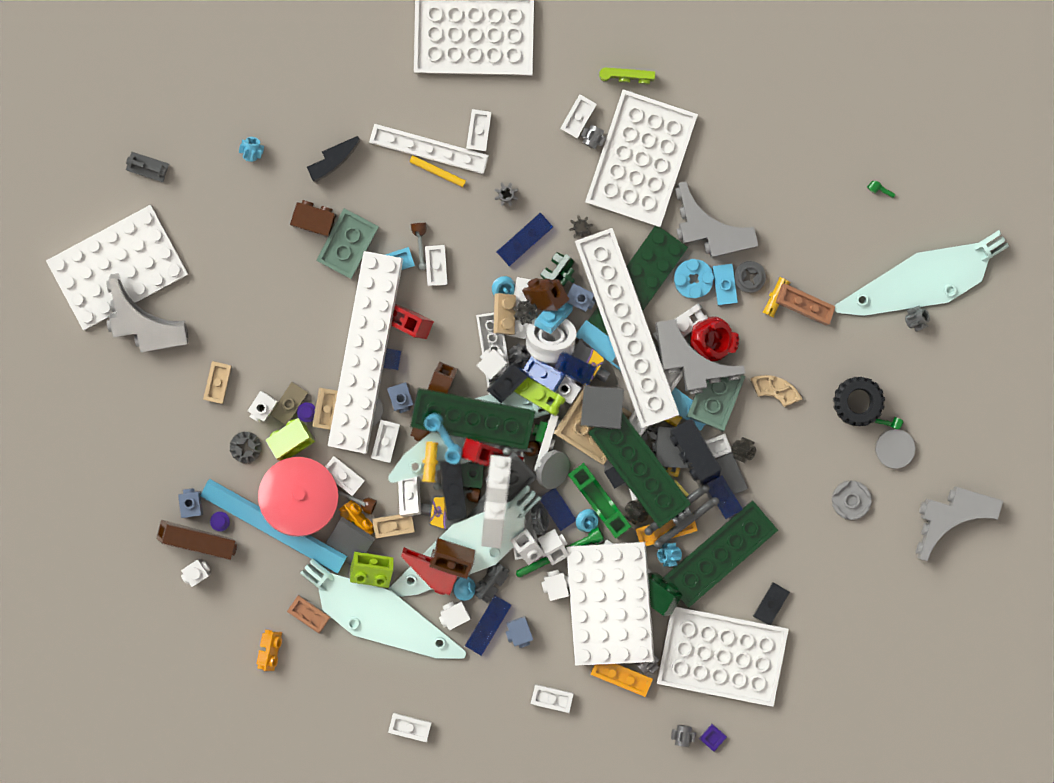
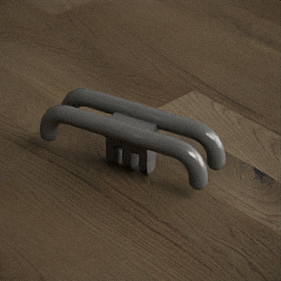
M705 484L686 498L690 503H693L708 492L710 487ZM717 497L710 499L693 513L688 507L672 519L675 526L654 542V546L660 548L717 505L719 499ZM655 522L645 529L646 535H651L658 529Z

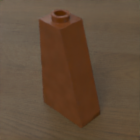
M439 362L428 389L449 393L458 368ZM413 428L410 436H413L416 441L420 442L432 431Z
M161 520L156 537L162 544L231 560V557L235 555L237 550V544H235L236 541L233 538Z

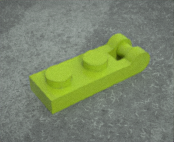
M604 67L600 70L599 78L602 81L617 78L619 79L618 82L630 83V80H638L639 84H650V81L655 80V71Z
M527 377L514 391L553 416L558 414V408L566 401L564 397L530 377ZM552 398L554 399V402L550 406L547 403Z

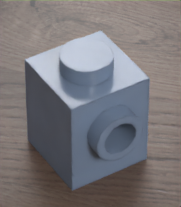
M573 283L568 293L570 300L566 303L586 312L587 309H592L596 300L593 298L594 294Z
M407 382L387 388L394 411L399 410L400 413L411 410L410 406L414 405Z
M191 488L184 489L183 494H178L181 518L203 515L200 491L195 492V489Z
M526 616L507 622L509 631H506V636L509 643L513 642L514 646L519 645V648L530 645L533 637Z

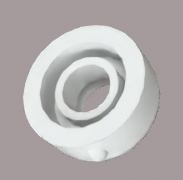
M535 319L529 323L526 334V347L533 358L543 363L555 364L565 361L572 355L575 348L576 329L568 319H565L552 334L534 326Z

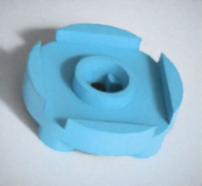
M690 259L684 261L678 266L674 274L677 291L687 298L696 299L703 297L710 291L713 285L714 276L712 270L707 263L701 260ZM690 274H697L699 282L689 283L690 278L688 276Z

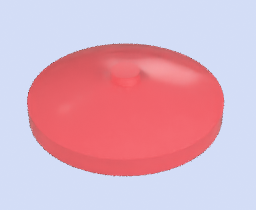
M291 457L279 461L266 472L259 487L258 502L264 519L275 530L294 537L308 536L320 531L332 519L338 504V489L333 476L322 464L305 457Z

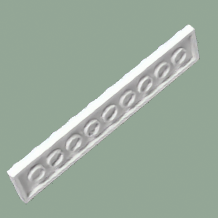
M613 228L576 240L577 250L641 428L678 416L679 413Z
M363 252L328 446L360 453L368 452L404 258Z

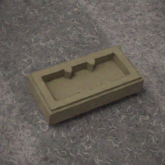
M291 382L270 415L286 425L309 392Z

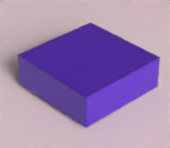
M713 724L699 737L714 752L727 738Z

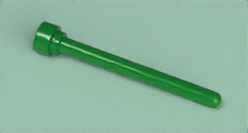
M596 527L588 533L589 536L568 546H582L590 543L599 544L605 540L600 529ZM545 556L529 566L527 565L517 570L516 576H525L549 564L548 557Z

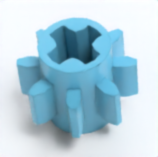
M248 137L246 140H242L239 147V153H243V158L250 162L256 161L257 158L261 159L264 151V145H260V140L255 137Z
M665 543L662 545L663 548L658 550V560L663 563L664 567L677 566V561H680L682 557L681 549L676 547V543Z

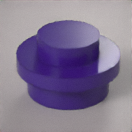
M302 403L297 409L298 418L303 422L313 421L316 407L311 403Z
M219 511L211 516L210 525L214 530L224 531L229 527L230 518L225 512Z

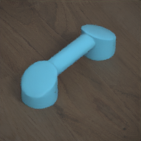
M437 414L429 415L425 420V427L430 431H437L448 448L445 453L447 462L451 464L458 463L462 457L461 447L458 444H454L442 424L443 418Z

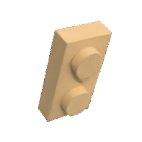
M495 294L493 333L515 334L516 295Z
M212 361L203 400L220 404L224 403L232 365Z
M319 388L312 427L331 430L338 391Z
M398 514L372 519L375 538L415 532L412 516L402 517Z

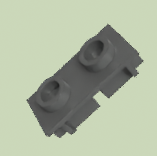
M132 151L126 161V171L164 182L169 163Z
M499 563L489 567L483 580L477 583L475 595L486 603L489 600L491 601L499 590L493 585L497 583L502 586L509 576V570Z

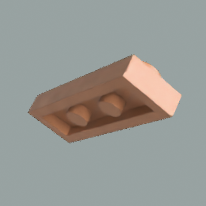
M787 284L781 285L775 302L824 325L830 324L835 310V306Z

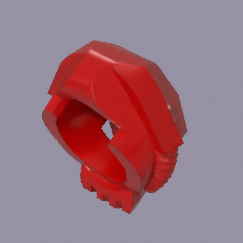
M712 316L697 322L693 326L690 346L702 357L716 362L725 358L728 352L736 353L740 339L739 334L732 332L730 325L725 320Z

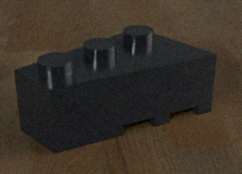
M692 418L671 429V436L669 438L674 447L677 446L681 452L679 456L683 463L688 465L689 473L692 479L696 481L698 487L720 476L721 468Z

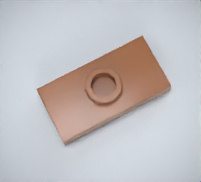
M300 595L296 597L287 610L288 613L319 634L331 618Z

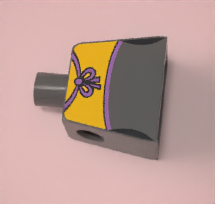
M583 339L579 340L572 355L567 359L560 371L589 384L594 377L605 383L610 375V372L601 367L605 359Z
M434 496L432 504L421 503L420 515L430 516L429 525L448 530L452 524L463 519L446 520L443 496Z

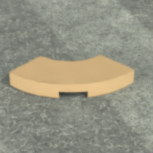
M763 375L750 378L758 397L764 395L773 396L781 402L783 407L802 400L795 387L779 377Z

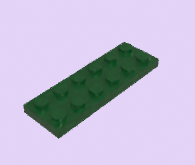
M658 226L652 229L626 266L642 312L688 248ZM597 307L588 322L608 336L599 308Z
M418 387L410 427L430 431L425 427V420L429 415L437 414L443 418L442 424L449 435L527 450L536 411Z
M623 412L621 430L594 427L587 432L658 528H661L691 505Z
M751 500L669 571L663 579L668 584H673L679 589L678 591L683 594L681 600L689 608L773 536L778 529L755 502Z

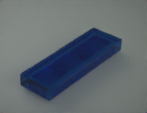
M540 212L496 252L510 267L554 227Z
M494 595L466 642L465 647L482 656L512 604Z

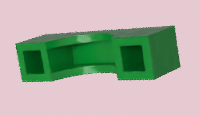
M584 462L568 473V476L615 538L631 527Z

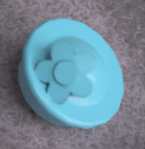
M501 276L493 282L492 293L494 296L497 293L510 295L514 293L515 283L510 277Z
M592 509L583 510L576 518V526L582 532H590L598 525V515Z
M460 577L454 583L453 592L459 600L466 601L474 596L476 586L470 577L467 579Z

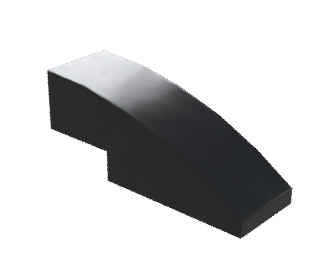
M356 136L322 151L325 159L307 166L313 182L315 183L327 177L338 169L355 151L360 143V138Z

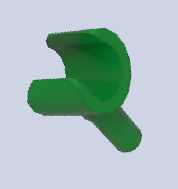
M871 181L867 186L874 194L880 190L892 198L895 196V193L887 190L878 181Z
M894 417L892 422L876 419L875 423L887 425L898 430L902 427L904 421Z

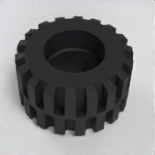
M849 378L836 389L835 397H833V407L837 412V416L843 422L852 426H867L870 423H874L882 415L881 412L885 407V397L882 394L884 392L870 378ZM855 390H863L869 395L870 405L863 413H855L848 406V397Z

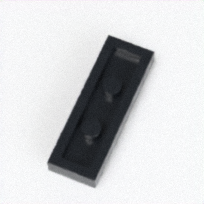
M440 460L446 520L467 518L460 461L456 464H451L447 460Z

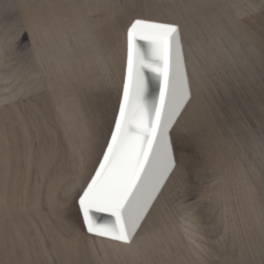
M491 455L481 542L483 547L501 549L511 457Z

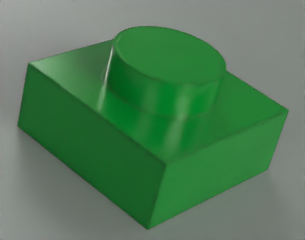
M540 421V424H535L532 435L536 436V441L543 442L548 423Z

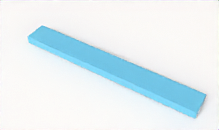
M586 320L576 333V337L579 340L583 339L604 359L620 370V367L612 362L616 356L609 337ZM675 387L671 392L679 415L687 421L691 419L686 416L693 400ZM693 420L698 430L700 431L706 425L696 420Z
M211 479L207 481L200 495L202 498L311 559L313 558L337 574L347 558L343 553L311 535L294 537L278 532L264 519L259 506Z

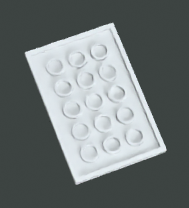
M415 0L414 73L532 76L534 0Z
M622 90L585 203L661 227L698 114Z
M152 205L141 209L46 260L84 331L109 318L111 314L116 313V311H112V292H108L106 284L111 274L119 273L121 283L134 303L189 275Z
M646 542L566 547L569 554L567 562L575 666L655 661Z
M676 606L669 617L657 684L773 707L789 629Z

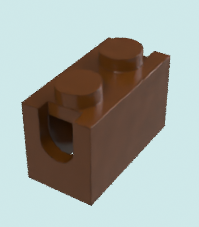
M302 200V203L297 202L290 225L329 237L336 214L332 213L333 209L321 206V209L313 207L314 203Z
M534 278L527 283L528 287L522 289L532 310L557 311L570 300L560 280Z
M437 538L435 549L431 553L429 567L467 579L474 563L475 550Z

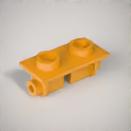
M350 500L338 509L342 517L350 522L353 521L357 527L368 534L374 533L373 523L365 517L357 503Z
M265 629V633H262L260 646L265 647L266 651L259 650L256 662L258 669H263V671L275 670L278 664V651L282 644V632H273V630Z

